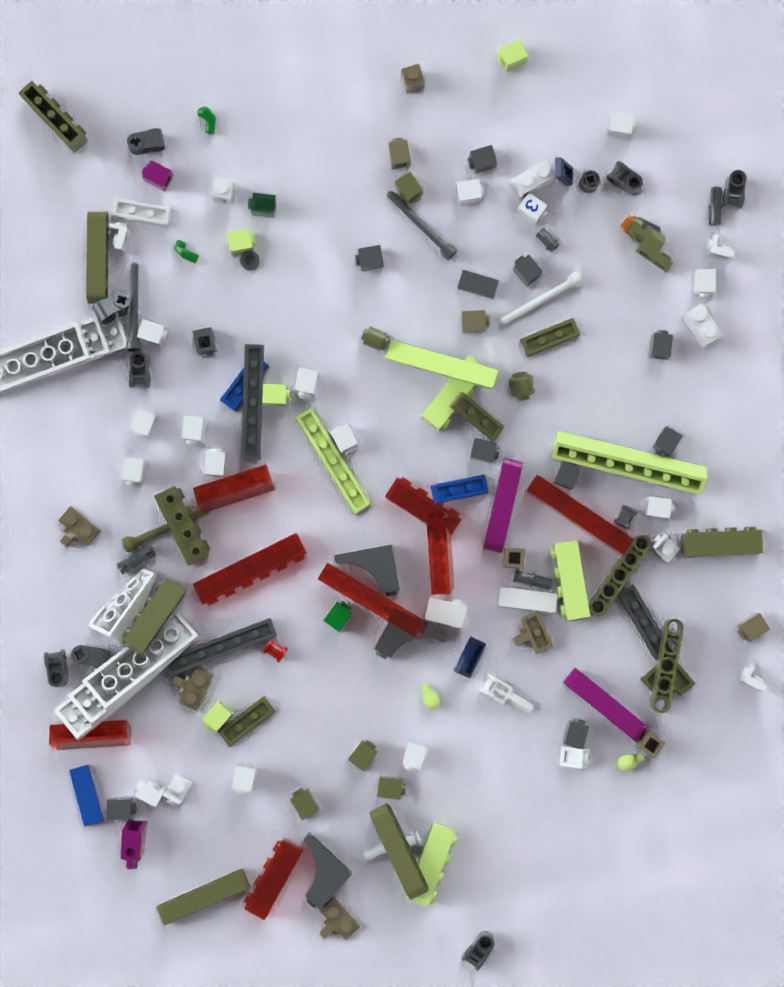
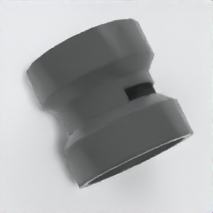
M593 170L584 172L579 182L581 190L585 193L594 192L600 183L599 174Z

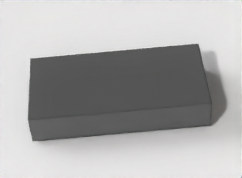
M462 270L457 289L494 299L499 280Z

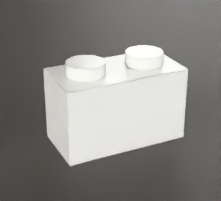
M545 160L514 177L512 184L520 198L523 199L528 193L532 194L554 182L556 178L555 172L548 160Z
M703 303L682 316L702 348L723 336Z
M299 367L294 390L300 399L310 400V398H315L320 377L318 371Z
M184 415L181 439L189 446L200 447V443L205 444L207 421L203 417Z
M434 594V597H429L424 619L462 628L467 606L464 605V601L453 599L450 602L445 600V596Z
M239 762L236 765L231 789L236 790L235 793L247 795L248 792L251 793L254 789L258 765Z

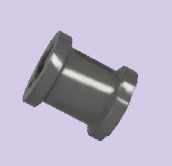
M622 505V511L614 522L629 530V524L638 512L629 506Z

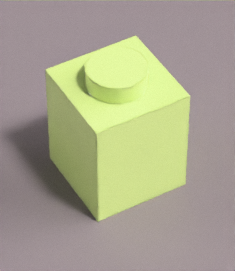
M520 39L499 48L497 56L500 66H504L506 71L527 62L528 58Z
M249 229L227 233L231 255L254 251L253 246L256 245L255 234H251Z
M263 384V405L286 406V401H290V390H287L286 385Z
M219 700L202 718L205 721L203 725L211 732L213 730L217 732L231 717L233 712Z

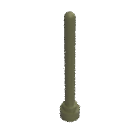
M204 507L193 512L194 515L191 516L192 521L209 514L210 509ZM165 524L137 537L127 536L122 538V542L128 553L135 550V547H138L137 544L168 532L170 528L168 524Z

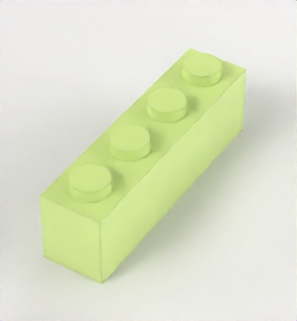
M468 356L465 360L471 363L479 364L470 356ZM450 378L422 413L421 418L438 431L441 428L445 430L451 422L449 419L453 413L458 414L449 406L460 392L465 393L470 398L475 392L473 390L475 385Z
M578 541L553 544V548L550 551L552 560L556 561L554 575L555 579H559L560 584L557 587V593L563 602V605L560 606L562 617H565L566 620L591 617Z
M435 822L432 823L418 861L429 891L412 899V901L425 906H429L430 902H434L437 891H434L437 883H441L444 875L441 870L443 865L447 866L450 859L448 851L450 846L454 847L457 840L455 830Z

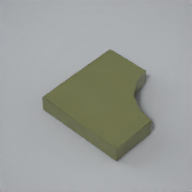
M669 660L664 661L662 664L665 671L671 668ZM678 663L673 691L681 696L695 682ZM656 665L640 678L651 692ZM665 679L660 681V689L664 690L668 687V682Z

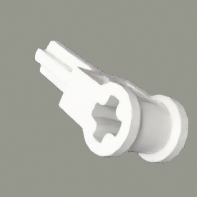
M488 673V679L479 691L503 705L506 701L527 714L532 712L534 704L512 692L513 687Z

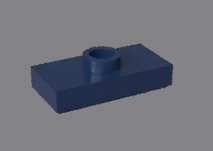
M562 157L555 158V177L565 186H572L573 167Z
M470 636L454 671L467 678H471L486 643Z

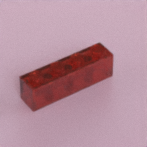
M266 464L193 488L197 505L202 513L275 490L271 473Z
M397 477L385 498L449 539L462 520L459 517L460 513L452 508L447 510L443 507L444 503L434 504V500L427 497L428 493L419 487L416 490L410 486L412 482L404 477L401 479Z
M450 513L430 514L426 523L431 595L451 594L454 589Z
M127 720L102 721L78 741L65 724H54L49 726V744L54 750L131 745V725Z
M284 837L282 841L277 840L272 849L275 854L272 859L267 858L263 865V868L266 870L262 876L258 874L253 883L256 888L253 893L248 892L243 901L246 903L245 910L263 920L266 919L304 848Z

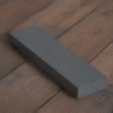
M634 584L620 591L617 596L656 661L658 659L662 632ZM667 642V643H666V650H667L668 652H671L672 649L670 648V646H669V644H668V642Z

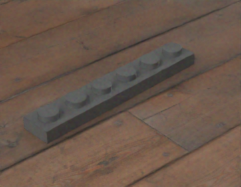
M245 344L241 459L260 460L264 345Z
M268 618L184 650L165 667L168 677L277 636L272 620Z

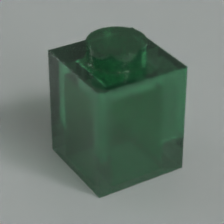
M253 192L252 198H249L248 209H251V214L253 216L275 218L276 195Z

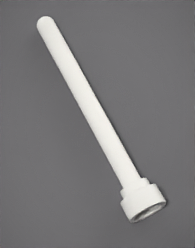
M577 271L569 275L570 277L567 278V281L501 318L500 323L506 325L568 288H578L584 284L582 278Z

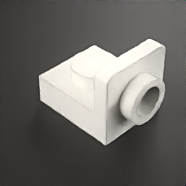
M121 222L109 223V228L112 231L118 232L113 238L114 248L117 252L125 253L131 231L126 227V224Z
M714 235L707 242L706 250L709 251L708 257L730 262L734 258L735 250L730 249L726 245L717 246L719 235Z
M666 533L657 534L651 540L652 546L650 549L668 563L680 548L667 537Z
M748 664L747 667L744 666L739 674L741 677L739 681L759 692H765L768 685L763 683L764 680L756 675L751 677L755 666L752 664Z
M561 746L560 766L579 769L588 768L591 762L590 749Z
M176 773L163 793V796L166 797L165 801L172 805H180L193 782Z

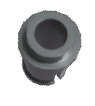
M542 228L540 231L545 237L539 232L535 236L547 247V251L553 252L559 246L558 240L554 239L545 228Z

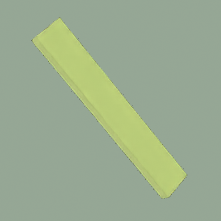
M392 340L385 357L389 361L492 390L499 375V370Z
M312 407L296 416L295 418L354 514L356 515L369 507L371 503Z

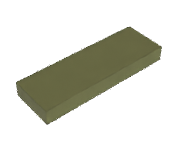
M574 318L521 338L520 341L526 356L529 357L580 336Z
M460 392L449 406L491 441H494L504 428L503 424L463 392Z
M263 696L219 730L218 733L230 747L273 714L275 709Z

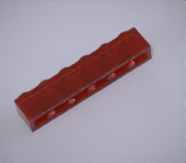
M538 474L525 491L620 556L624 555L634 540Z
M295 533L193 583V586L202 605L208 604V606L219 602V597L225 595L227 598L235 594V589L241 586L243 589H246L253 585L252 581L258 578L262 581L271 576L270 572L274 570L280 572L288 568V563L294 561L296 564L304 560V555L308 553L298 533Z
M329 563L325 565L318 577L319 581L419 640L429 624L427 621Z

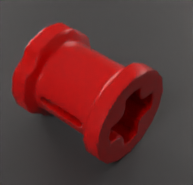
M271 638L263 653L271 655L279 663L288 648H283Z

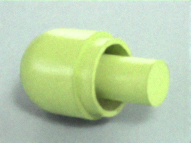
M428 683L422 685L421 688L424 692L422 699L425 706L430 710L437 709L440 705L437 693L434 690L431 691Z
M642 753L635 756L633 754L621 756L617 761L618 768L621 771L634 769L637 767L636 763L644 761Z

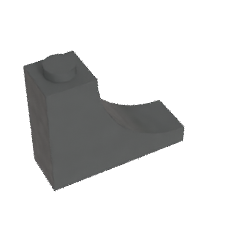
M392 544L335 555L336 563H352L366 569L375 578L381 594L385 593V597L397 595L396 591L400 590Z
M396 608L374 649L377 650L376 655L384 659L387 656L392 658L393 654L402 645L411 640L432 638L444 643L447 635Z
M309 832L303 841L308 845L314 856L316 873L314 881L305 896L310 906L321 909L352 875V871Z

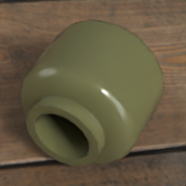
M527 372L512 374L513 377L509 379L511 396L517 397L519 401L530 399L529 395L535 392L533 376Z

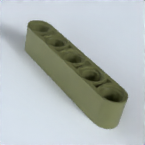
M108 212L87 213L86 299L88 304H95L102 299L108 298Z
M639 535L634 537L589 601V610L592 615H603L610 607L650 549L651 541L647 536ZM638 539L645 541V548L639 549L636 542ZM628 554L633 555L635 558L632 565L626 563V556ZM617 570H621L624 574L621 581L615 579V572ZM606 586H611L613 589V594L609 597L604 594ZM597 601L602 604V610L598 613L593 610V604Z
M668 619L663 625L650 700L651 708L659 713L667 712L671 705L684 630L683 623L678 619ZM671 622H675L678 625V629L674 633L669 630ZM669 641L674 643V650L671 652L666 650V643ZM666 660L671 662V668L668 671H665L662 667L663 662ZM663 679L668 682V687L665 690H661L659 687V683ZM658 699H663L665 702L662 709L656 707Z
M386 803L370 811V818L408 898L412 900L428 892V884L391 806Z
M242 868L156 906V909L164 926L236 895L251 886Z

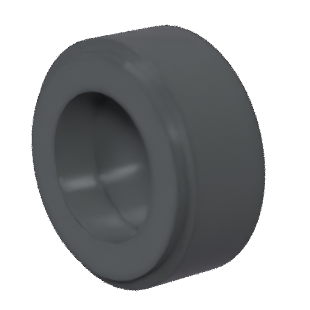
M246 251L242 254L240 262L245 270L253 271L258 268L260 259L255 252Z

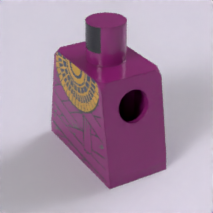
M128 819L122 830L120 858L126 860L127 869H137L138 861L141 860L144 854L147 821Z

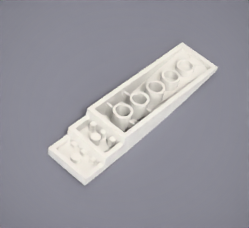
M118 312L115 313V320L106 325H102L96 316L1 350L0 393L126 349L128 338Z
M174 610L142 657L128 647L123 648L83 679V684L68 695L69 699L58 706L54 712L79 741L149 683L199 636L182 616Z

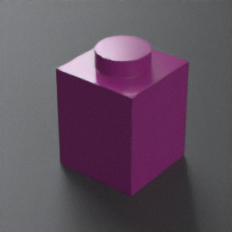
M152 160L142 170L144 181L163 191L166 190L173 177L170 169Z

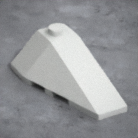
M143 568L126 584V589L120 595L115 594L112 597L113 602L107 607L103 606L97 612L88 627L110 642L124 648V638L122 635L128 627L131 629L134 625L133 619L139 611L143 612L144 604L148 599L156 574Z

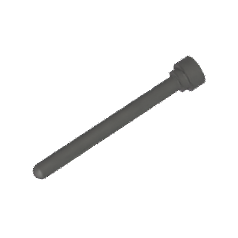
M390 191L387 193V197L441 249L440 252L447 261L456 254L458 250L453 245L446 244L394 192Z
M135 262L131 264L130 338L126 342V351L128 352L142 351V342L137 338L138 264Z

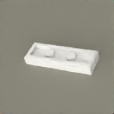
M115 197L111 216L168 227L172 209L171 207Z
M500 587L498 606L556 613L558 594Z

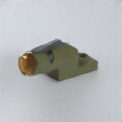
M629 214L620 227L636 243H641L636 252L667 273L673 262L668 255L658 252L666 241L665 237L660 233L661 228L643 218Z

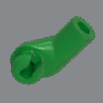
M203 106L197 110V115L206 121L205 133L214 134L216 116L208 107Z
M177 240L174 250L183 259L196 263L199 255L186 250V243Z

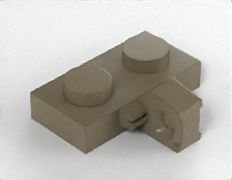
M72 506L58 520L66 527L63 530L66 534L60 542L67 547L73 540L77 542L79 539L89 545L101 531Z
M538 611L520 618L524 628L520 630L521 635L512 638L515 646L525 642L526 646H532L535 654L553 647V643Z
M197 667L191 677L186 675L184 679L176 675L172 683L180 686L179 691L183 693L179 703L197 711L213 675Z
M335 897L320 909V912L326 918L323 922L326 926L319 933L324 939L331 933L334 935L340 933L347 940L360 928L359 923Z

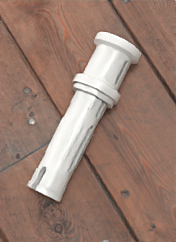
M419 831L406 837L411 849L423 848ZM383 845L363 851L367 863L388 856Z

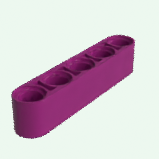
M508 458L503 460L483 549L499 553L503 552L523 467V462Z
M574 667L563 681L567 687L635 742L647 730L648 726L577 668Z

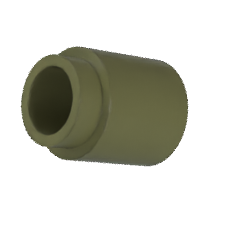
M370 326L369 329H364L361 339L364 340V345L379 351H385L390 336Z

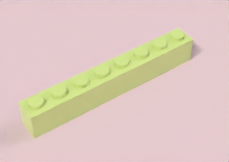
M557 431L553 444L552 458L683 491L702 495L707 481V467L562 431Z

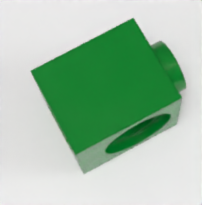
M343 601L341 604L336 602L323 621L339 632L353 614L350 611L352 607Z

